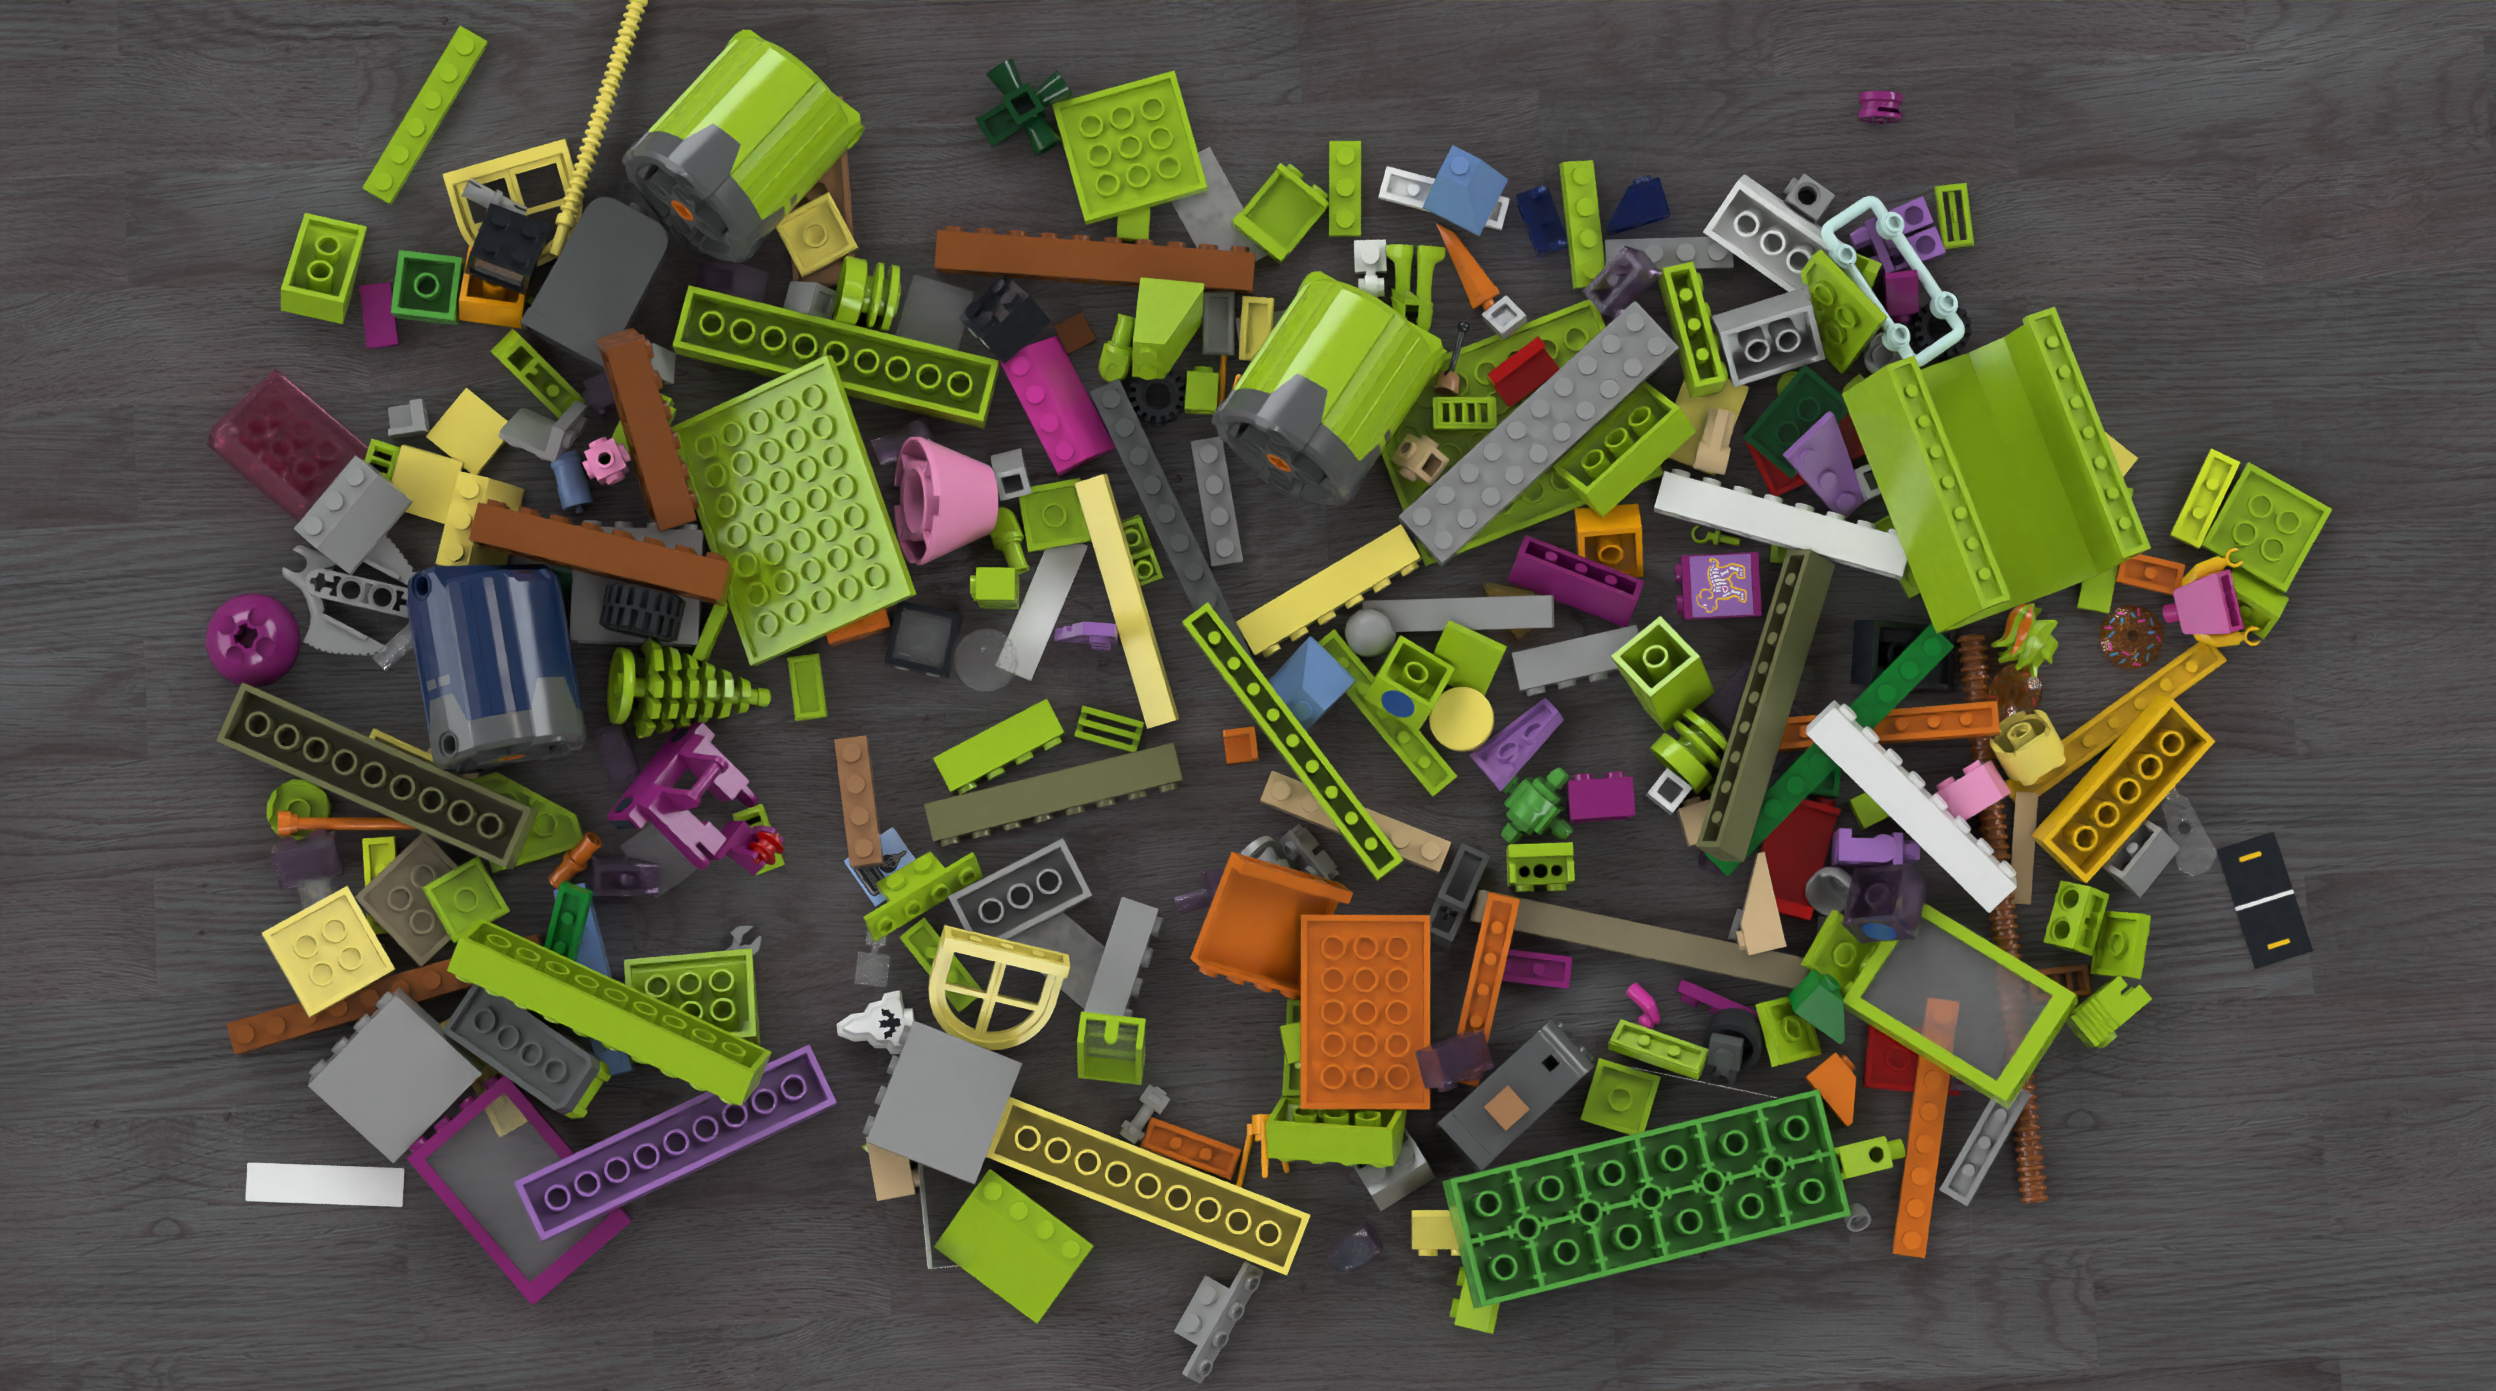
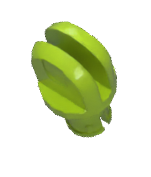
M1118 313L1112 340H1108L1107 343L1104 342L1098 371L1101 378L1108 383L1118 378L1121 382L1129 372L1133 354L1130 343L1135 327V317Z
M998 507L996 524L990 533V537L995 549L1003 551L1008 567L1015 568L1018 575L1023 574L1030 569L1020 545L1024 535L1013 511L1005 507Z

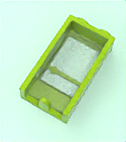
M1081 1011L1077 1039L1078 1078L1142 1085L1146 1056V1019Z

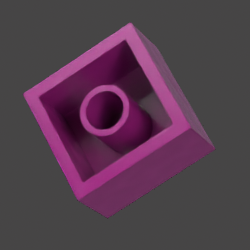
M1624 771L1608 772L1604 775V779H1593V774L1573 775L1572 781H1568L1565 785L1567 815L1570 824L1632 820L1635 816L1633 777H1625Z

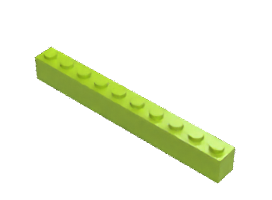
M1207 602L1183 620L1184 628L1378 882L1403 863V858L1211 605Z

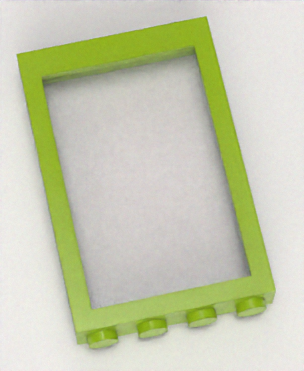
M1912 896L1908 903H1901L1894 915L1896 921L1891 928L1896 931L1897 936L1892 940H1877L1878 948L1873 955L1868 954L1864 958L1859 968L1861 973L1856 981H1850L1846 985L1841 995L1844 998V1009L2006 1109H2009L2077 1006V994Z

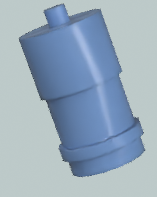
M574 450L564 452L555 463L552 462L550 465L556 477L557 491L562 510H575V513L579 514L583 512V507L593 504L588 480L585 479L581 464L583 462L582 458L579 456V452Z

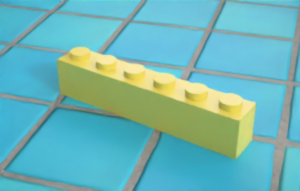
M1400 524L1236 621V624L1254 655L1258 657L1263 654L1267 658L1281 649L1279 645L1281 642L1288 638L1294 642L1308 634L1307 627L1318 621L1321 626L1335 618L1336 614L1334 611L1345 605L1347 609L1356 606L1364 600L1362 595L1373 589L1377 593L1392 584L1390 578L1396 574L1401 573L1404 577L1419 568L1417 562L1422 560V557L1404 526Z

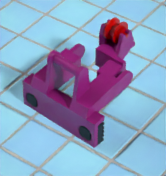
M703 722L690 723L689 727L681 729L676 728L606 817L618 830L628 828L641 829L649 820L692 865L701 870H705L708 867L709 861L721 860L725 854L744 867L751 875H756L766 864H775L776 860L773 854H782L784 852L782 843L785 840L777 833L775 828L763 825L754 826L751 829L745 821H728L723 829L718 831L709 821H699L688 810L699 806L701 797L707 789L719 801H733L736 797L743 805L749 808L756 806L758 798L746 786L750 781L711 743L715 734ZM687 768L698 779L691 790L672 788Z

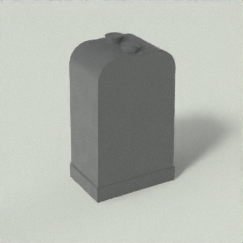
M601 197L593 200L586 207L531 307L525 312L520 322L523 330L606 373L596 339L631 328L669 254L668 237L663 226L648 217V211L633 202L627 206L610 197Z
M1551 1019L1458 1106L1434 1126L1476 1173L1483 1171L1507 1146L1594 1067V1064L1591 1062L1594 1057L1582 1044L1577 1047L1570 1040L1569 1037L1572 1033L1560 1020L1555 1023ZM1509 1085L1530 1110L1507 1131H1504L1483 1107Z

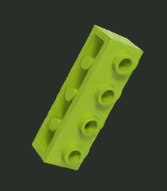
M1694 262L1662 268L1658 283L1674 342L1679 347L1677 353L1689 397L1692 399L1719 393L1728 380V373L1725 363L1721 362L1719 357V340L1716 332L1712 331L1710 324L1711 311L1709 304L1704 302L1702 295L1703 282L1701 275L1696 273Z

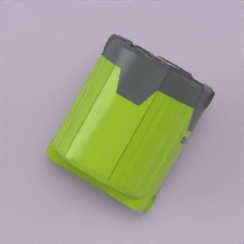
M742 30L733 36L725 49L640 140H637L630 146L622 158V163L626 166L629 181L635 185L647 205L661 219L659 223L680 244L691 248L699 254H707L714 258L733 261L734 263H743L754 255L767 236L846 150L855 145L862 136L865 126L861 124L860 113L832 93L826 84L798 58L778 45L762 39L752 30Z
M1321 271L1311 272L1303 280L1296 296L1234 388L1216 409L1211 423L1216 426L1220 439L1227 442L1231 449L1245 463L1258 472L1257 476L1277 492L1301 502L1308 500L1323 505L1343 506L1351 502L1356 496L1364 478L1431 377L1441 368L1447 356V350L1443 348L1440 338L1406 320L1397 311L1373 295L1352 285L1337 281Z

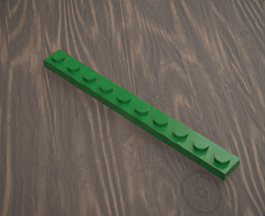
M1930 623L1849 706L1857 715L1855 721L1863 728L1868 726L1873 730L1955 646L1941 633L1936 634L1934 626ZM1815 742L1766 790L1745 859L1837 766ZM1704 853L1727 877L1742 863L1720 861L1710 854Z

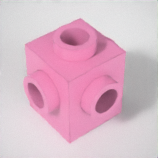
M602 437L590 443V449L584 451L587 458L586 461L582 462L589 478L593 479L596 477L601 485L605 483L608 486L623 480L625 478L624 474L630 472L627 462L631 461V458L624 443L618 445L613 438L607 440L606 437ZM609 454L611 461L606 465H602L599 459Z

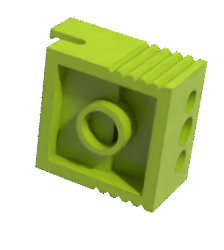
M1573 842L1510 844L1506 848L1508 887H1515V892H1534V886H1547V891H1566V885H1572L1575 881ZM1536 866L1545 868L1546 876L1544 878H1537L1534 875L1533 869ZM1558 867L1561 874L1554 876L1551 873V868ZM1526 868L1529 875L1527 877L1520 876L1519 869Z
M2120 975L2111 978L2095 991L2092 996H2089L2073 1010L2066 1024L2087 1049L2093 1047L2098 1049L2104 1048L2117 1037L2114 1031L2152 1000L2140 984L2135 988L2131 986L2121 995V991L2128 986Z

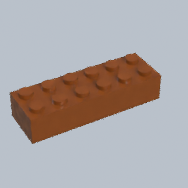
M634 328L597 338L596 341L649 519L659 531L697 520L694 510L699 509L694 491H690L689 486L685 482V480L690 479L685 461H681L676 451L681 449L680 441L676 431L672 430L667 421L672 419L670 407L667 400L664 401L662 395L659 394V389L663 388L662 380L658 370L654 369L649 360L654 358L650 341L646 340L644 335H640Z

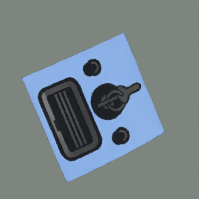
M893 827L881 834L885 866L852 870L849 857L844 860L875 907L885 900L878 891L876 883L916 860Z

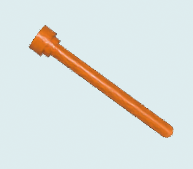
M278 811V837H291V833H298V830H418L391 817H298V814H291V811Z

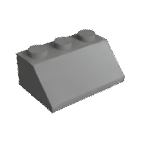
M355 455L295 526L294 530L318 551L352 575L413 501L370 463Z

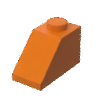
M1835 1052L1808 1073L1804 1079L1813 1090L1819 1089L1822 1101L1843 1126L1848 1127L1853 1123L1856 1076L1852 1071L1856 1067L1844 1053L1839 1057Z

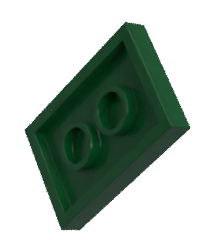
M1804 364L1744 435L1743 439L1792 479L1797 471L1782 454L1828 411L1835 415L1838 424L1849 411L1843 396Z

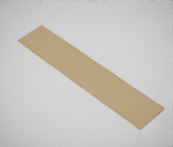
M2016 791L2011 866L2017 873L2014 876L2017 879V888L2011 892V894H2015L2012 904L2031 905L2035 840L2030 835L2036 830L2038 793Z

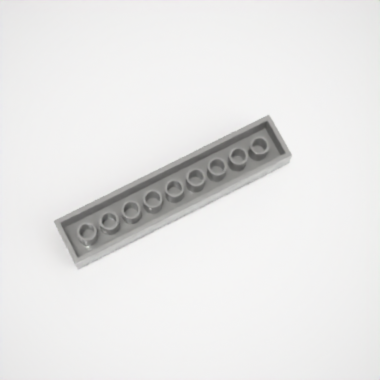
M1634 301L1400 514L1399 522L1441 567L1444 566L1674 356L1679 347L1647 312Z

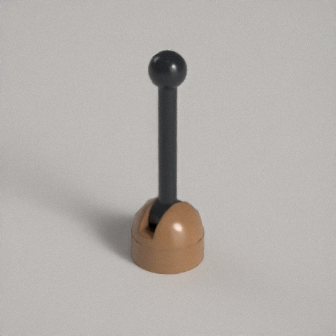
M1461 321L1457 325L1459 333L1449 369L1442 371L1435 379L1433 390L1439 394L1450 397L1458 395L1460 379L1454 371L1465 333L1470 330V325L1467 321Z

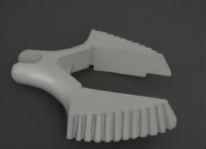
M385 535L363 563L408 586L409 579L416 572H412L414 568L408 565V560L404 559V555L399 553L400 550L395 548L396 545L391 543L392 540L390 538L387 539ZM303 545L294 547L293 551L305 557L307 561L306 568L300 573H295L283 567L282 574L285 579L292 582L302 591L308 604L311 619L308 633L303 643L309 644L311 647L314 646L317 650L320 648L323 652L340 653L342 655L345 653L347 655L352 653L359 655L360 653L362 656H367V653L375 655L376 651L379 654L385 652L388 649L387 646L326 615L328 611L324 599L314 597L307 592L305 579L311 570L323 568L333 571L334 568L339 566L320 551ZM318 574L316 579H310V584L315 585L314 591L321 592L322 587H325L327 583L324 581V575Z

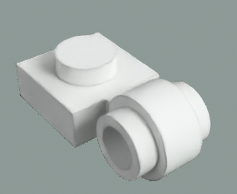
M1386 239L1354 240L1355 274H1366L1365 278H1358V288L1376 298L1384 297V278H1378L1376 273H1387Z

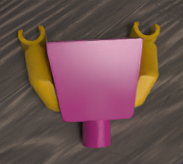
M2231 548L2227 551L2225 557L2216 556L2194 565L2182 578V587L2174 590L2175 603L2163 606L2165 621L2167 623L2180 621L2181 630L2184 634H2193L2197 641L2214 648L2240 645V642L2243 641L2250 646L2258 645L2260 640L2249 641L2247 634L2251 630L2260 629L2255 625L2243 627L2230 569L2224 570L2226 566L2238 568L2242 565L2244 560L2237 564H2233L2229 560V554L2237 552L2239 549Z

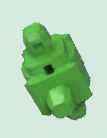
M1562 768L1554 769L1546 777L1548 780L1541 776L1536 779L1528 777L1520 783L1518 782L1520 778L1515 775L1502 789L1505 794L1508 792L1511 794L1504 804L1510 808L1506 815L1513 822H1508L1501 834L1508 843L1517 842L1524 835L1523 831L1529 835L1535 832L1541 835L1550 828L1552 829L1551 834L1561 840H1566L1574 831L1573 826L1566 818L1561 819L1559 817L1565 811L1566 806L1560 803L1564 796L1558 789L1562 790L1569 780V775Z

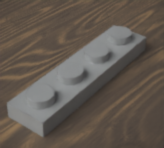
M1711 237L1605 240L1606 273L1661 272L1662 268L1688 262H1694L1696 270H1730L1734 268L1733 253Z
M1220 437L1190 441L1212 568L1243 563L1223 441Z
M2021 1089L2009 1109L1990 1099L1940 1187V1191L1966 1206L1970 1204L2031 1097V1093Z

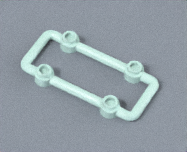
M1866 196L1828 220L1822 227L1821 237L1830 250L1828 257L1887 316V319L1881 326L1884 330L1882 334L1884 346L1890 351H1898L1903 359L1915 355L1917 363L1921 367L1963 338L1965 326L1956 313L1958 301L1952 293L1942 292L1902 233L1904 229L1903 218L1898 213L1888 212L1884 204L1877 197ZM1868 209H1871L1878 218L1876 222L1877 233L1884 239H1892L1911 269L1917 270L1919 281L1931 297L1929 304L1931 313L1938 319H1946L1952 328L1951 332L1917 355L1909 346L1910 332L1908 328L1893 322L1855 266L1857 258L1854 248L1848 244H1841L1834 234L1835 231Z

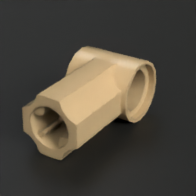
M1709 408L1702 441L1699 440L1693 468L1725 475L1731 451L1729 443L1735 425V413L1719 408Z

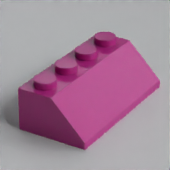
M1058 336L1027 345L1020 349L1005 364L999 360L1058 477L1116 449Z

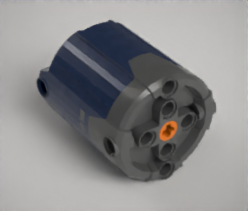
M545 564L434 566L413 574L408 581V600L406 606L433 763L440 769L452 774L465 775L488 772L493 767L519 764L538 759L548 761L581 750L586 743L587 732L559 576Z

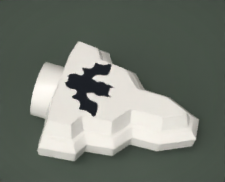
M901 990L885 993L882 1000L869 1003L865 1012L851 1014L837 1023L838 1036L854 1042L868 1041L874 1048H886L890 1054H900L904 1045L898 1043L904 1026L911 1027L913 1021H915L913 1008H904Z

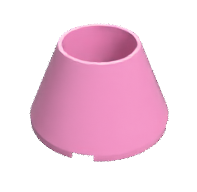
M909 437L904 442L898 456L894 477V486H900V505H894V517L899 544L909 563H916V565H924L989 535L995 527L998 514V488L992 468L985 463L923 437Z

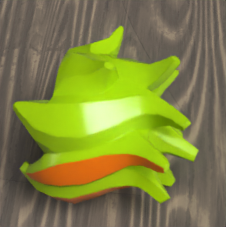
M2034 603L2021 604L2010 612L2006 621L2004 635L1999 640L1993 642L1991 646L2008 648L1998 653L2000 664L2018 660L2015 666L2016 670L2022 668L2024 671L2029 666L2031 676L2035 678L2037 677L2038 667L2045 659L2052 664V657L2058 648V642L2051 633L2058 622L2054 619L2036 620L2042 608H2035Z

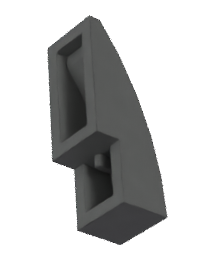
M1461 843L1429 914L1431 943L1449 950L1490 855Z

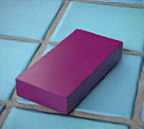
M383 282L359 286L367 349L400 346L397 319L391 314L392 283Z

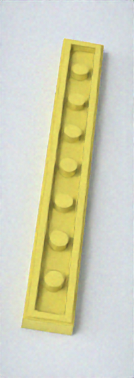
M1102 474L1077 482L1075 487L1146 727L1148 729L1179 720L1108 475Z

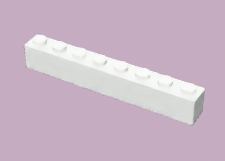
M1672 469L1671 473L1664 471L1654 506V512L1785 549H1811L1832 562L1897 580L1902 579L1907 558L1895 529H1889L1888 533L1876 530V524L1858 520L1857 524L1844 521L1845 516L1835 512L1827 511L1825 516L1814 513V507L1806 504L1796 503L1795 507L1782 504L1783 499L1777 496L1765 494L1764 498L1753 496L1752 490L1741 486H1734L1733 490L1721 487L1722 482L1712 478L1703 477V480L1699 481L1691 479V474L1683 470Z
M1835 700L1831 702L1807 725L1806 734L1990 913L2017 888V879L2014 877L2017 873L2013 867L2005 860L2000 863L1992 855L1994 852L1993 848L1983 838L1977 840L1969 832L1971 827L1962 817L1958 815L1954 818L1946 810L1949 807L1947 803L1937 793L1931 795L1924 788L1925 782L1916 772L1911 771L1908 773L1901 766L1903 761L1898 754L1891 748L1886 751L1878 743L1880 738L1870 727L1866 726L1863 728L1855 721L1857 715L1845 703L1840 706Z

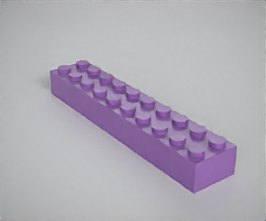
M807 1045L768 1063L758 1087L741 1106L727 1104L720 1100L719 1096L708 1091L514 1182V1188L540 1243L543 1244L835 1107L837 1102L810 1045Z

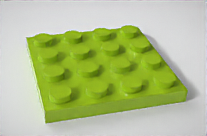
M1175 70L1052 104L1086 225L1208 191Z

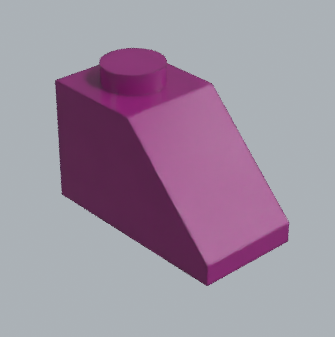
M1917 270L1886 273L1879 283L1882 306L1894 323L1906 324L1912 322L1911 317H1916L1919 313Z

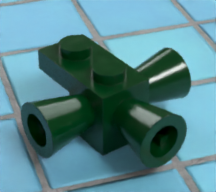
M1014 59L1002 62L986 74L1004 94L1000 105L975 119L992 148L1024 129L1035 157L1050 151L1062 142V139L1042 119L1046 117L1044 107L1073 97L1058 70L1035 90H1033L1029 82L1022 85Z

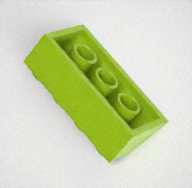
M1645 381L1552 468L1586 505L1601 517H1604L1673 452L1683 445L1696 430L1679 406Z
M1281 1096L1266 1121L1268 1158H1275L1282 1162L1307 1160L1313 1164L1338 1162L1345 1166H1355L1357 1164H1370L1376 1168L1394 1166L1402 1149L1407 1110L1300 1109V1097Z

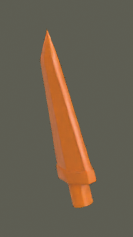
M1436 223L1469 298L1471 307L1475 310L1482 306L1486 311L1495 304L1493 298L1498 296L1500 291L1492 283L1457 234Z

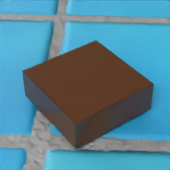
M1082 312L1053 326L1068 355L1097 341Z

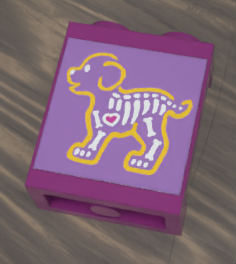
M1758 552L1682 555L1680 557V564H1674L1675 583H1681V595L1676 596L1677 615H1682L1683 622L1728 618L1760 619L1762 616Z

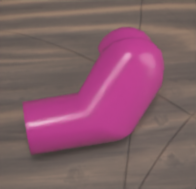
M1638 983L1632 984L1626 991V995L1644 1012L1638 1018V1022L1643 1027L1653 1029L1655 1025L1658 1026L1661 1019L1656 1002Z

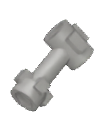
M1149 1084L1139 1099L1144 1103L1131 1123L1126 1120L1121 1126L1123 1129L1119 1134L1133 1144H1136L1138 1139L1141 1141L1145 1135L1141 1130L1153 1112L1161 1114L1171 1100L1166 1096L1167 1093L1158 1086L1153 1087Z

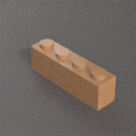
M866 735L834 739L850 867L852 870L885 866L869 739Z

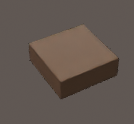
M1509 1085L1483 1107L1504 1131H1507L1530 1110Z

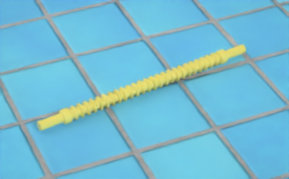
M629 0L631 4L626 5L628 13L623 14L626 20L620 23L623 29L618 30L620 37L615 39L617 46L612 47L615 53L609 57L612 62L607 63L609 71L604 72L607 78L601 81L604 87L599 88L601 96L596 97L598 104L593 105V109L596 112L590 114L593 120L588 122L590 129L585 130L587 138L582 139L585 145L579 148L582 154L577 155L579 163L574 164L576 171L571 172V176L574 179L568 181L571 187L566 189L568 196L563 197L565 205L560 206L562 213H558L555 224L558 226L548 254L553 258L558 259L565 246L569 231L575 227L576 218L574 215L579 214L576 208L582 205L579 199L584 198L585 195L582 190L587 189L585 181H590L588 173L593 172L590 166L596 162L593 159L594 156H598L596 148L601 147V143L598 141L604 138L601 132L606 131L604 123L609 122L607 114L612 113L609 107L615 105L612 98L617 97L615 90L620 89L618 81L623 80L620 74L626 71L623 65L628 64L626 56L631 55L629 48L634 46L631 40L637 37L634 31L639 30L637 23L642 22L640 15L645 13L643 7L647 6L649 0Z

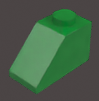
M1813 969L1788 995L1793 1011L1836 1042L1842 1044L1845 1041L1844 1002L1839 991L1840 984L1830 974L1826 973L1823 975L1816 969Z

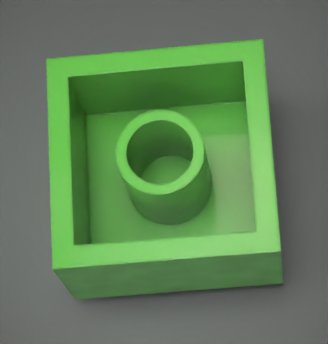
M399 250L391 314L397 319L459 326V297L466 261L462 257Z

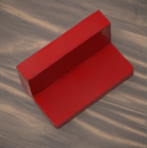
M1539 336L1487 374L1486 379L1509 408L1545 383L1559 370L1557 364L1545 350L1546 345Z

